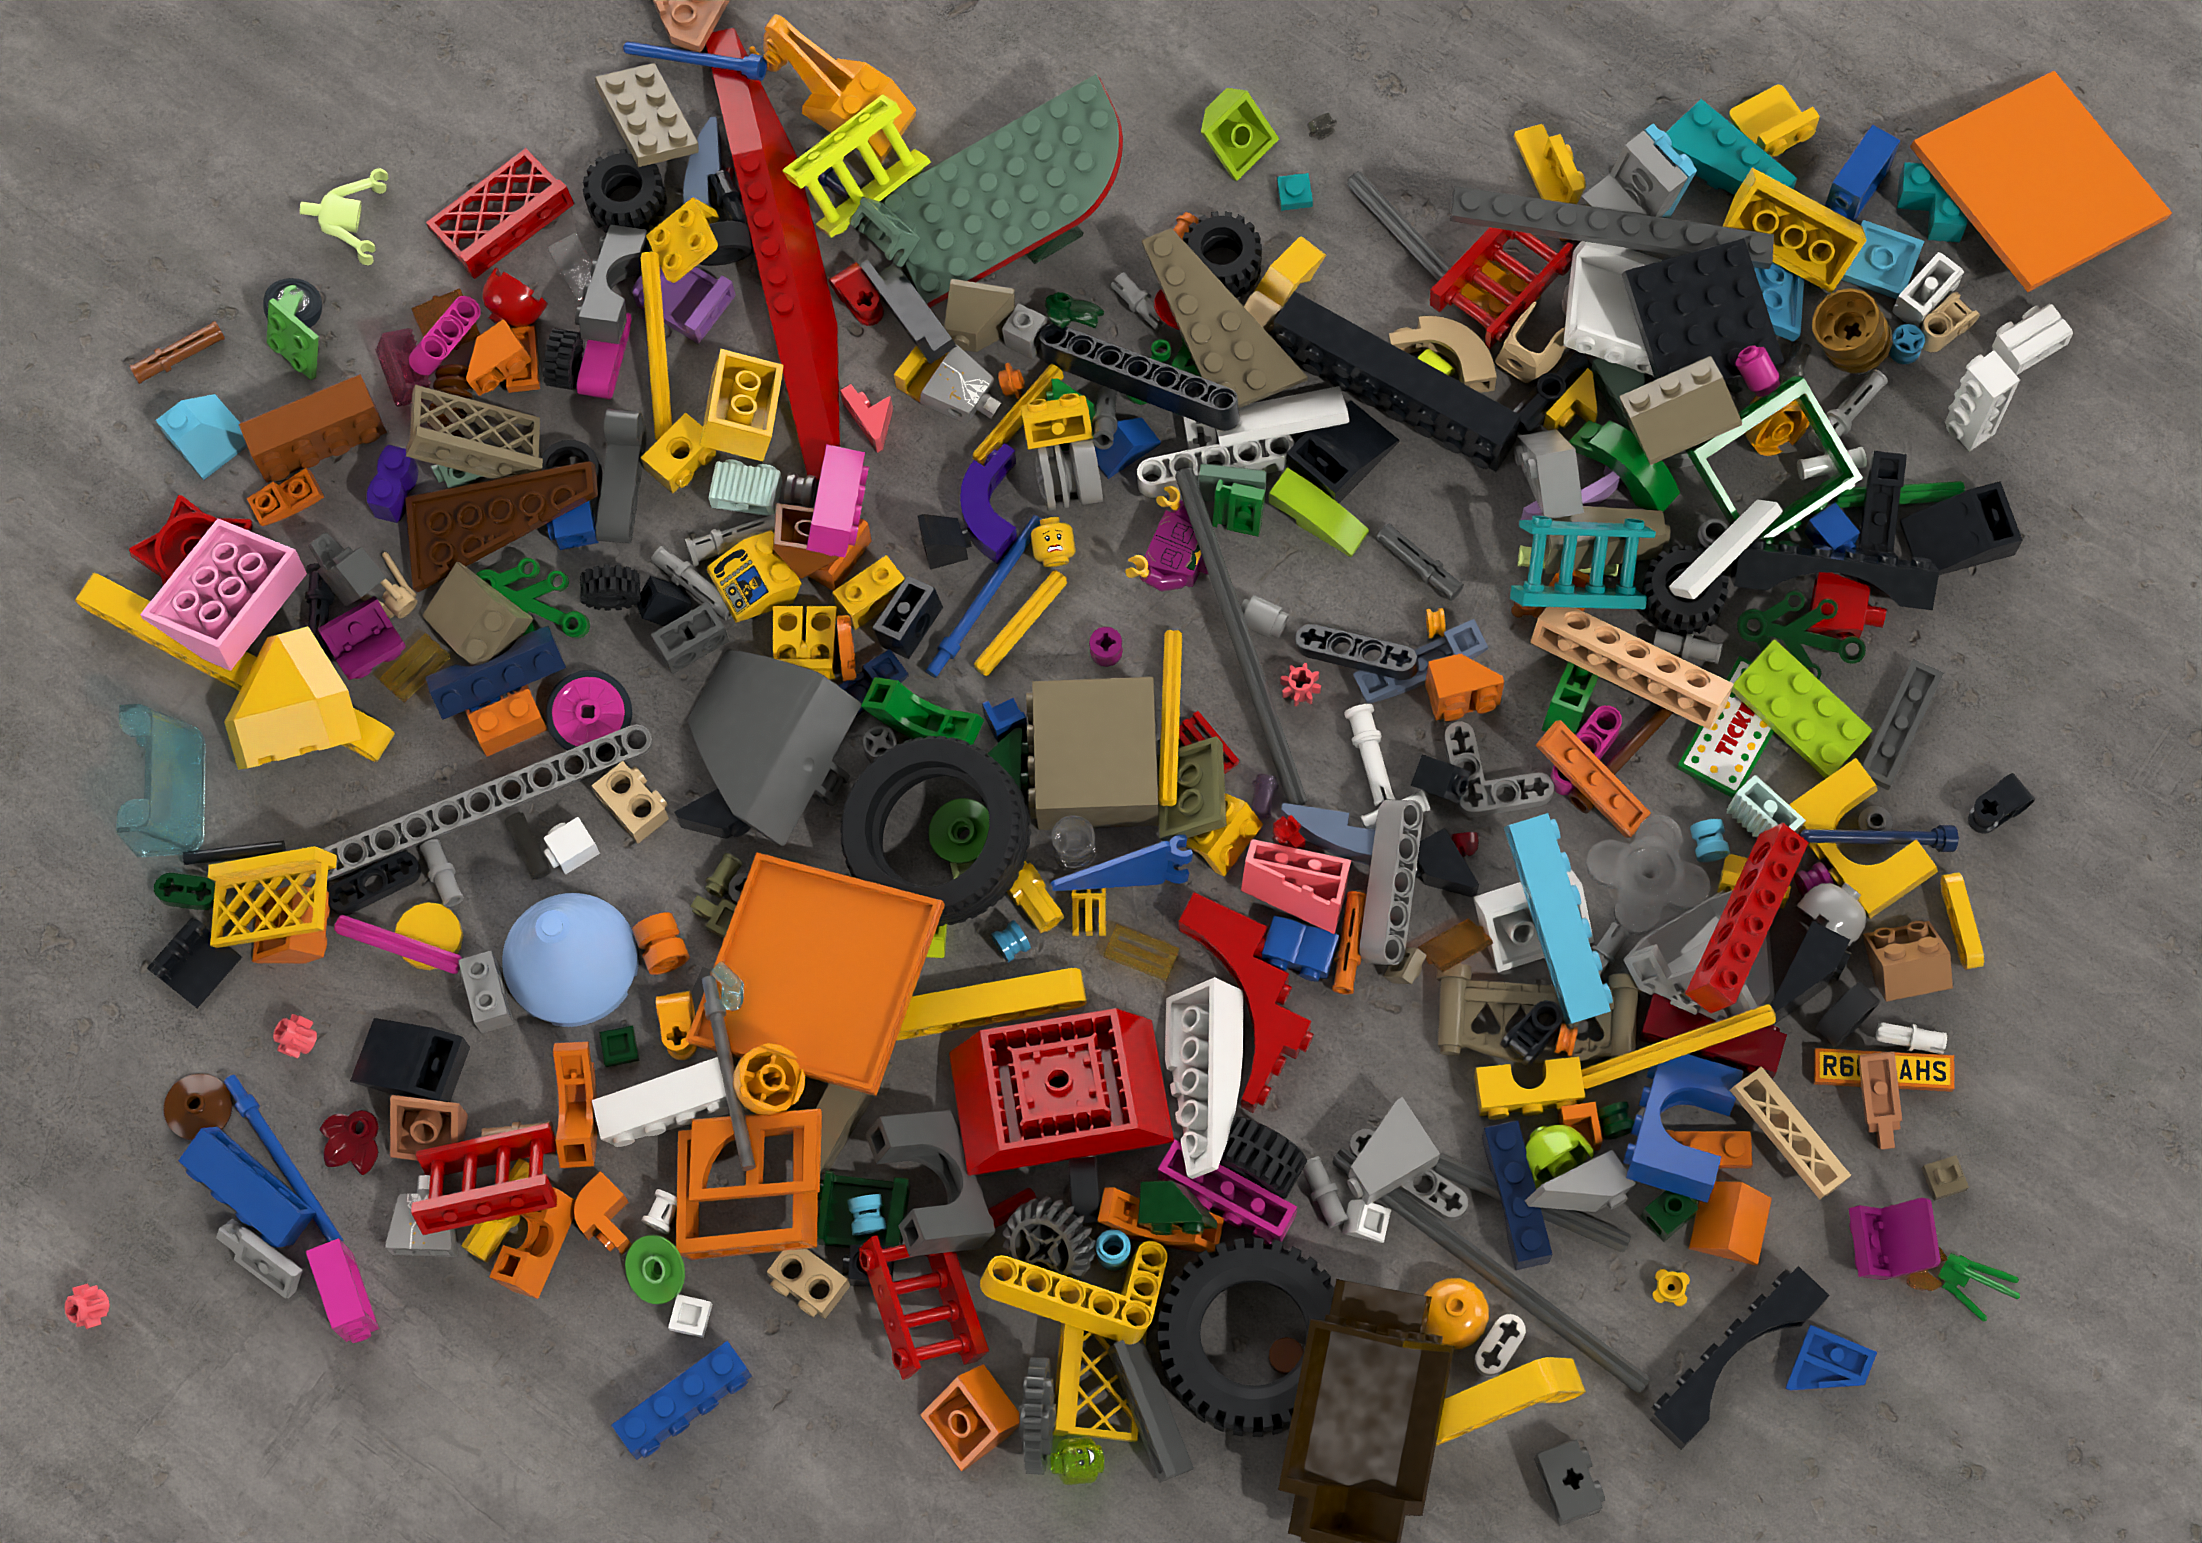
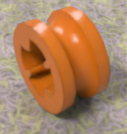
M1566 1023L1561 1024L1555 1053L1559 1054L1561 1051H1565L1568 1056L1572 1057L1578 1026L1568 1028Z

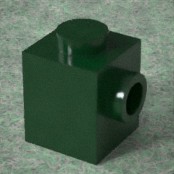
M1666 1190L1644 1208L1641 1217L1659 1238L1665 1242L1695 1217L1699 1210L1696 1206L1698 1201Z

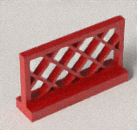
M525 148L428 220L426 224L436 237L464 265L472 278L476 279L572 207L574 202L567 186L560 179L557 180ZM526 161L532 165L530 174H515L516 169ZM497 183H507L505 193H490L491 187ZM528 183L527 193H512L513 184ZM535 183L550 184L541 193H533ZM472 201H482L480 212H465L466 206ZM489 201H503L502 212H487ZM510 201H525V204L517 211L508 212ZM447 220H457L455 231H442L439 226ZM478 220L476 231H462L463 221ZM485 220H500L499 224L490 231H483ZM460 239H475L474 243L463 251L458 248Z

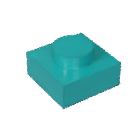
M1309 173L1277 177L1281 211L1313 207Z

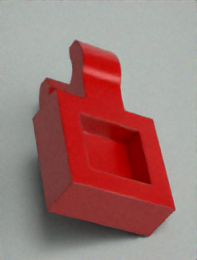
M1290 815L1287 819L1282 816L1273 823L1274 836L1272 839L1275 844L1305 850L1306 840L1299 833L1301 824L1293 815Z

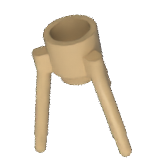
M384 552L382 557L400 587L397 584L392 585L385 578L380 582L386 589L382 596L385 603L380 601L379 603L390 619L394 615L401 619L415 608L417 604L415 597L417 594L408 586L389 554ZM366 593L361 599L366 601L372 596Z

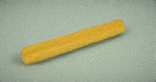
M1051 364L1045 369L973 452V459L984 466L988 455L993 450L998 451L1004 443L1006 444L1023 425L1020 406L1027 405L1029 401L1034 399H1046V392L1052 391L1051 379L1058 378L1062 380L1064 377V372L1059 367Z
M1057 570L1051 572L974 662L975 669L978 672L988 676L1066 586L1067 578Z

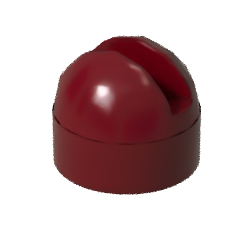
M1477 832L1451 835V839L1462 857L1466 855L1472 856L1478 850L1479 839Z

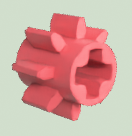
M1307 663L1298 668L1290 665L1289 677L1281 676L1280 684L1288 686L1282 691V697L1287 698L1290 696L1294 700V706L1304 701L1312 704V693L1318 694L1321 692V685L1314 683L1319 679V672L1311 673L1307 669ZM1299 681L1305 682L1302 688L1296 687Z
M295 1014L291 1015L290 1020L283 1018L277 1024L273 1035L274 1041L280 1043L277 1051L295 1058H299L300 1052L303 1054L309 1053L317 1039L316 1031L310 1029L313 1021Z
M88 1283L74 1287V1295L68 1296L65 1301V1313L69 1321L76 1323L77 1327L85 1326L86 1329L101 1325L100 1318L107 1316L109 1311V1299L106 1293L98 1289L97 1285L89 1287Z

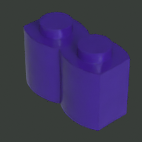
M387 445L378 459V474L369 484L367 503L375 518L398 523L406 512L405 497H408L407 494L415 486L419 470L415 459L406 457L405 448Z

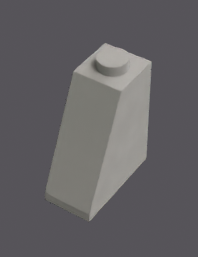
M1403 1097L1394 1103L1351 1165L1348 1175L1349 1180H1347L1348 1186L1357 1199L1362 1197L1366 1205L1376 1201L1436 1166L1438 1163L1439 1151Z

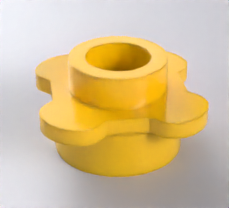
M1666 1269L1658 1270L1655 1274L1657 1287L1652 1294L1654 1301L1657 1303H1663L1664 1301L1672 1302L1677 1307L1685 1305L1687 1302L1685 1291L1690 1282L1689 1276L1684 1272H1668ZM1668 1285H1673L1674 1290L1670 1291Z

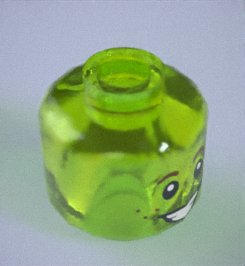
M1090 1437L1063 1439L1058 1443L1056 1452L1050 1455L1051 1471L1053 1474H1058L1061 1482L1065 1485L1093 1483L1096 1481L1099 1473L1104 1471L1101 1445H1096Z

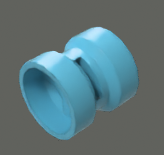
M1708 819L1697 822L1690 827L1692 839L1697 842L1695 849L1697 861H1716L1730 854L1728 842L1723 839L1725 832L1723 820Z
M881 1194L865 1195L847 1200L848 1209L853 1213L854 1218L851 1224L853 1235L876 1233L887 1229L886 1220L881 1216L880 1212L883 1206Z

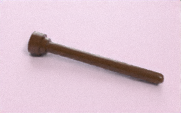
M1660 707L1605 766L1615 775L1674 712ZM1576 787L1568 795L1570 802L1579 811L1587 814L1594 808V805Z

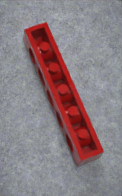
M1781 823L1759 834L1685 992V995L1710 1014L1736 1003L1809 843L1785 823Z

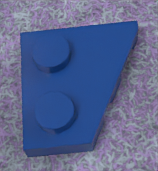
M1809 1325L1785 1389L1803 1390L1865 1385L1877 1352Z

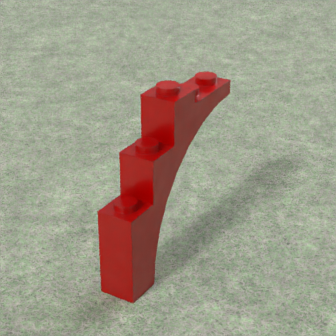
M1194 892L1179 920V931L1202 944L1221 961L1236 981L1239 989L1243 990V997L1248 1006L1254 1030L1255 1053L1251 1075L1241 1099V1108L1254 1113L1258 1104L1261 1106L1265 1105L1272 1088L1268 1084L1273 1074L1279 1076L1286 1063L1287 1058L1283 1054L1296 1059L1300 1050L1305 1053L1307 1052L1314 1037V1034L1310 1032L1312 1021L1278 1005V1003L1285 1004L1292 986L1288 985L1289 973L1256 958L1257 956L1262 958V951L1267 939V926Z

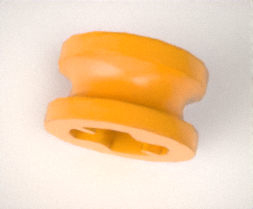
M1438 608L1437 612L1426 609L1428 638H1433L1435 634L1444 637L1446 628L1443 608Z

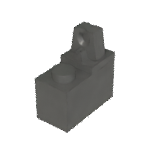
M326 532L308 545L320 565L317 572L345 607L363 597L386 578L362 547L354 551L349 546L344 549Z

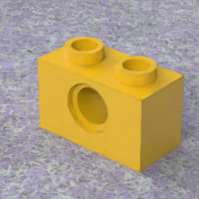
M686 412L641 456L645 471L672 494L679 487L683 488L688 485L693 478L694 472L701 465H707L716 454L715 449L699 446L703 426ZM686 451L689 453L683 459L674 458L679 452Z
M885 555L834 590L835 604L842 615L851 616L852 628L856 630L885 610L905 578L889 557Z

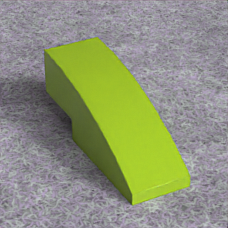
M1286 468L1269 492V503L1295 518L1296 525L1349 557L1353 556L1369 533V529L1342 505L1289 468Z

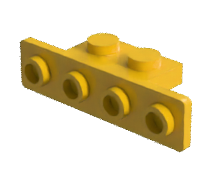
M1543 124L1515 131L1514 139L1541 199L1578 204L1586 188V182L1583 173L1577 171L1573 162L1572 149L1568 144L1565 145L1561 134L1549 137ZM1559 238L1561 241L1569 240L1565 238Z

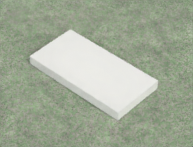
M1340 386L1251 403L1239 408L1240 422L1235 428L1227 431L1216 429L1220 447H1227L1346 424L1349 422V416Z

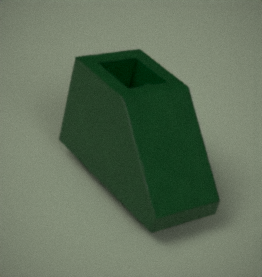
M1014 728L987 754L1012 776L1021 792L1028 791L1029 775L1028 771H1023V759H1028L1029 745L1027 739H1023L1022 728Z
M1174 1181L1141 1182L1138 1224L1150 1228L1152 1234L1172 1235V1230H1182L1185 1234L1200 1235L1203 1234L1204 1229H1217V1221L1187 1187Z

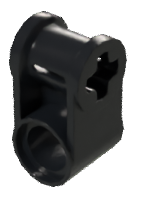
M2011 773L1976 799L1974 807L1969 812L1968 823L1978 833H1990L2009 819L2025 811L2035 801V798L2017 776Z
M1540 1001L1506 1034L1500 1045L1503 1048L1509 1047L1523 1059L1522 1064L1525 1067H1529L1559 1032L1563 1016L1561 1008L1553 1001ZM1544 1013L1553 1016L1555 1023L1550 1026H1544L1538 1022L1537 1017Z

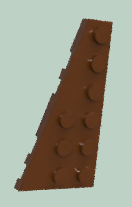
M592 461L405 497L413 590L418 593L446 578L456 562H460L467 567L597 497L595 464Z

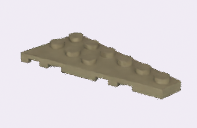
M1172 228L1142 240V246L1200 377L1234 390L1237 394L1239 408L1308 380V376Z

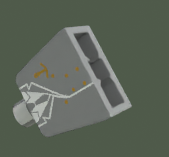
M956 345L957 347L949 351L922 390L920 403L964 423H968L977 410L993 419L1002 406V402L988 394L992 388L994 378Z
M430 1175L418 1176L416 1194H400L398 1196L385 1248L392 1255L457 1257L458 1255L456 1228L422 1235L411 1214L412 1202L428 1199Z

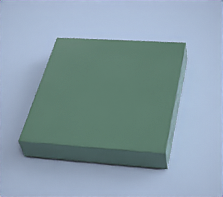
M1201 464L1199 489L1204 501L1215 502V490L1218 480H1223V485L1231 487L1233 483L1241 485L1250 484L1259 489H1264L1266 498L1267 472L1263 470Z

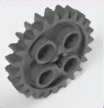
M1031 1357L1028 1377H1024L1023 1401H1021L1019 1406V1426L1026 1474L1044 1475L1047 1455H1051L1053 1430L1056 1426L1055 1393H1053V1378H1051L1050 1371L1051 1363L1048 1358Z

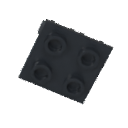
M191 917L147 969L198 1009L241 960L242 956L229 946L220 948L210 946L211 932L198 919Z

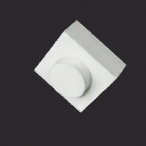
M678 1294L668 1326L669 1330L704 1338L713 1304L710 1301Z

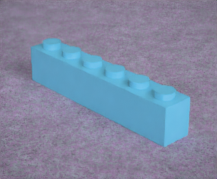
M1546 813L1504 827L1565 1023L1572 1024L1610 1012L1609 1004L1613 1003L1612 994L1607 983L1602 984L1598 972L1602 970V963L1596 950L1592 951L1588 938L1592 937L1591 928L1588 920L1581 918L1577 906L1581 904V897L1577 886H1571L1567 872L1571 871V866L1567 854L1560 852L1557 839H1560L1561 836L1556 820H1550L1549 814Z

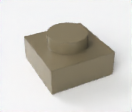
M1406 947L1403 960L1397 965H1389L1384 977L1392 983L1412 984L1420 975L1422 963L1427 955L1418 948Z

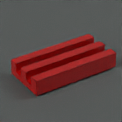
M1196 711L1190 719H1185L1182 725L1179 726V743L1183 747L1192 744L1184 735L1187 730L1197 742L1205 740L1194 726L1196 724L1199 725L1208 738L1217 736L1223 743V756L1228 760V763L1225 764L1224 762V774L1239 764L1237 756L1199 711Z

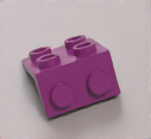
M376 596L371 597L318 628L319 633L348 680L367 676L373 667L383 661L390 662L400 656L401 651L406 648L405 643L392 625Z
M1921 1197L1884 1208L1862 1205L1848 1208L1850 1215L1849 1227L1855 1249L1854 1260L1859 1277L1888 1280L1939 1266L1940 1253L1930 1199Z

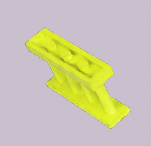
M883 94L782 170L787 179L800 189L804 186L808 187L825 215L824 218L816 223V226L831 238L843 233L848 228L852 216L861 204L860 200L862 197L881 201L908 179L918 176L923 171V168L931 163L930 159L918 150L913 149L911 152L909 151L893 123L894 119L902 112L896 102ZM880 129L883 130L900 159L886 171L868 142L869 137ZM855 148L858 149L875 177L874 180L861 190L843 162L844 156ZM830 167L833 168L850 196L849 199L837 208L834 207L818 181L819 175Z

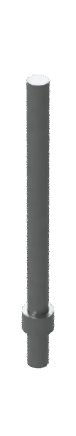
M706 976L702 978L706 998L704 1003L706 1019L710 1020L741 1168L743 1171H749L756 1166L743 1105L737 1098L733 1087L735 1068L724 1021L727 1013L724 1000L719 997L715 976Z

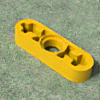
M1960 872L1942 875L1940 879L1941 891L1961 964L1965 970L1983 967V948L1963 877Z

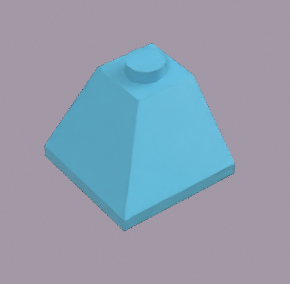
M215 394L181 400L156 419L167 439L203 480L248 447L238 425L240 422Z

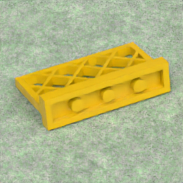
M313 846L209 865L208 878L215 880L210 946L220 948L324 931L328 870L336 868L337 855ZM316 874L315 884L307 892L302 885L310 875ZM284 879H288L292 884L281 897L276 889ZM261 883L265 889L254 901L249 894L257 884ZM235 888L238 894L227 905V889ZM299 892L304 898L293 911L288 903ZM272 896L277 903L266 915L261 908ZM246 901L250 908L239 919L235 912ZM311 905L313 908L312 922L303 923L300 917ZM284 910L289 917L280 928H277L273 922ZM257 914L262 922L254 932H250L247 926ZM231 919L236 926L228 936L223 937L224 926Z
M1063 1297L1064 1302L1071 1303L1069 1299ZM1061 1323L1055 1382L1056 1426L1054 1427L1053 1435H1074L1137 1442L1138 1428L1130 1408L1126 1405L1128 1402L1126 1399L1123 1401L1110 1385L1118 1379L1117 1375L1107 1381L1094 1366L1108 1354L1107 1350L1110 1348V1345L1100 1335L1088 1332L1084 1336V1330ZM1147 1330L1142 1337L1145 1346ZM1091 1335H1094L1106 1351L1091 1362L1082 1351L1083 1342ZM1081 1359L1087 1365L1083 1370H1081ZM1090 1369L1103 1386L1088 1397L1079 1386L1080 1377ZM1106 1388L1119 1405L1104 1417L1091 1400ZM1079 1394L1084 1401L1077 1406ZM1086 1404L1100 1420L1091 1428L1075 1427L1077 1412ZM1122 1408L1131 1419L1130 1433L1116 1431L1107 1419ZM1103 1424L1107 1430H1100L1096 1428Z

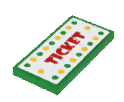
M1739 656L1726 680L1734 683L1752 662ZM1731 692L1725 709L1712 728L1709 730L1701 725L1699 726L1676 769L1734 798L1736 792L1746 784L1774 731Z

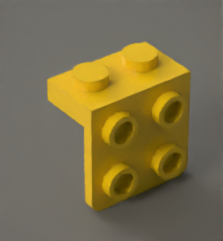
M1779 84L1733 107L1729 112V118L1734 126L1771 157L1778 156L1793 145L1811 138L1816 132L1820 115L1813 106L1801 112L1784 86Z
M694 197L646 235L653 252H657L659 255V265L665 278L671 283H676L718 247L717 240L709 224L716 223L720 218L715 209Z
M1225 793L1227 826L1189 837L1186 848L1201 854L1214 872L1224 877L1251 842V839L1256 836L1263 826V823L1247 802Z

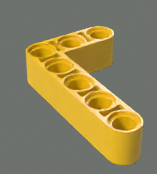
M1155 1241L1143 1242L1128 1265L1121 1294L1003 1255L991 1259L980 1280V1288L987 1297L1118 1342L1124 1340L1125 1344L1131 1345L1141 1340L1152 1322L1167 1263V1252L1161 1244ZM1143 1260L1149 1261L1153 1266L1146 1264ZM993 1274L1002 1276L1005 1281L997 1279ZM1027 1285L1035 1287L1038 1292H1033ZM1135 1289L1142 1291L1145 1296L1138 1294ZM1061 1297L1069 1299L1071 1303L1064 1302ZM1094 1308L1102 1310L1105 1315L1097 1313ZM1127 1319L1135 1321L1138 1326L1130 1324Z
M1545 1357L1537 1359L1445 1398L1436 1446L1537 1403H1562L1583 1395L1586 1391L1573 1358Z

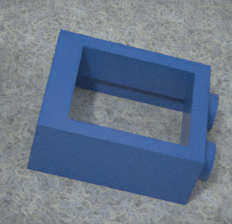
M1872 124L1832 182L1825 207L1855 222L1889 173L1900 140Z

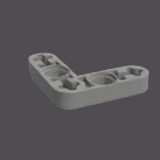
M1463 721L1451 723L1447 727L1444 735V745L1448 763L1457 766L1461 762H1470L1476 769L1475 773L1468 778V786L1473 784L1474 797L1481 800L1478 801L1477 807H1472L1470 802L1464 803L1468 798L1467 788V791L1461 797L1460 803H1457L1458 809L1463 815L1467 817L1492 815L1542 806L1551 800L1554 792V783L1544 773L1536 772L1485 781L1473 728ZM1455 732H1460L1463 737L1467 736L1463 746L1465 753L1459 754L1457 740H1451L1454 738ZM1534 783H1539L1542 788L1547 787L1544 790L1543 796H1538L1536 791L1526 792L1525 799L1521 800V788L1519 785H1524L1523 791L1533 789ZM1502 787H1508L1514 791L1515 799L1509 803L1501 802L1496 796L1497 790Z

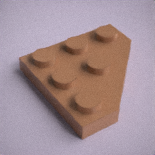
M653 0L671 43L695 52L702 51L730 1Z

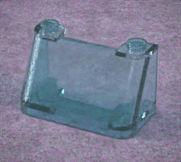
M119 705L120 727L128 736L136 737V743L139 747H145L144 799L127 801L118 810L116 833L137 857L182 855L183 852L198 850L204 840L205 737L194 725L145 705Z

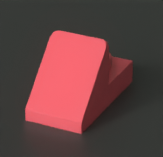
M852 384L840 390L843 405L878 453L883 450L893 412L891 396L871 406L868 398L862 391L857 393Z

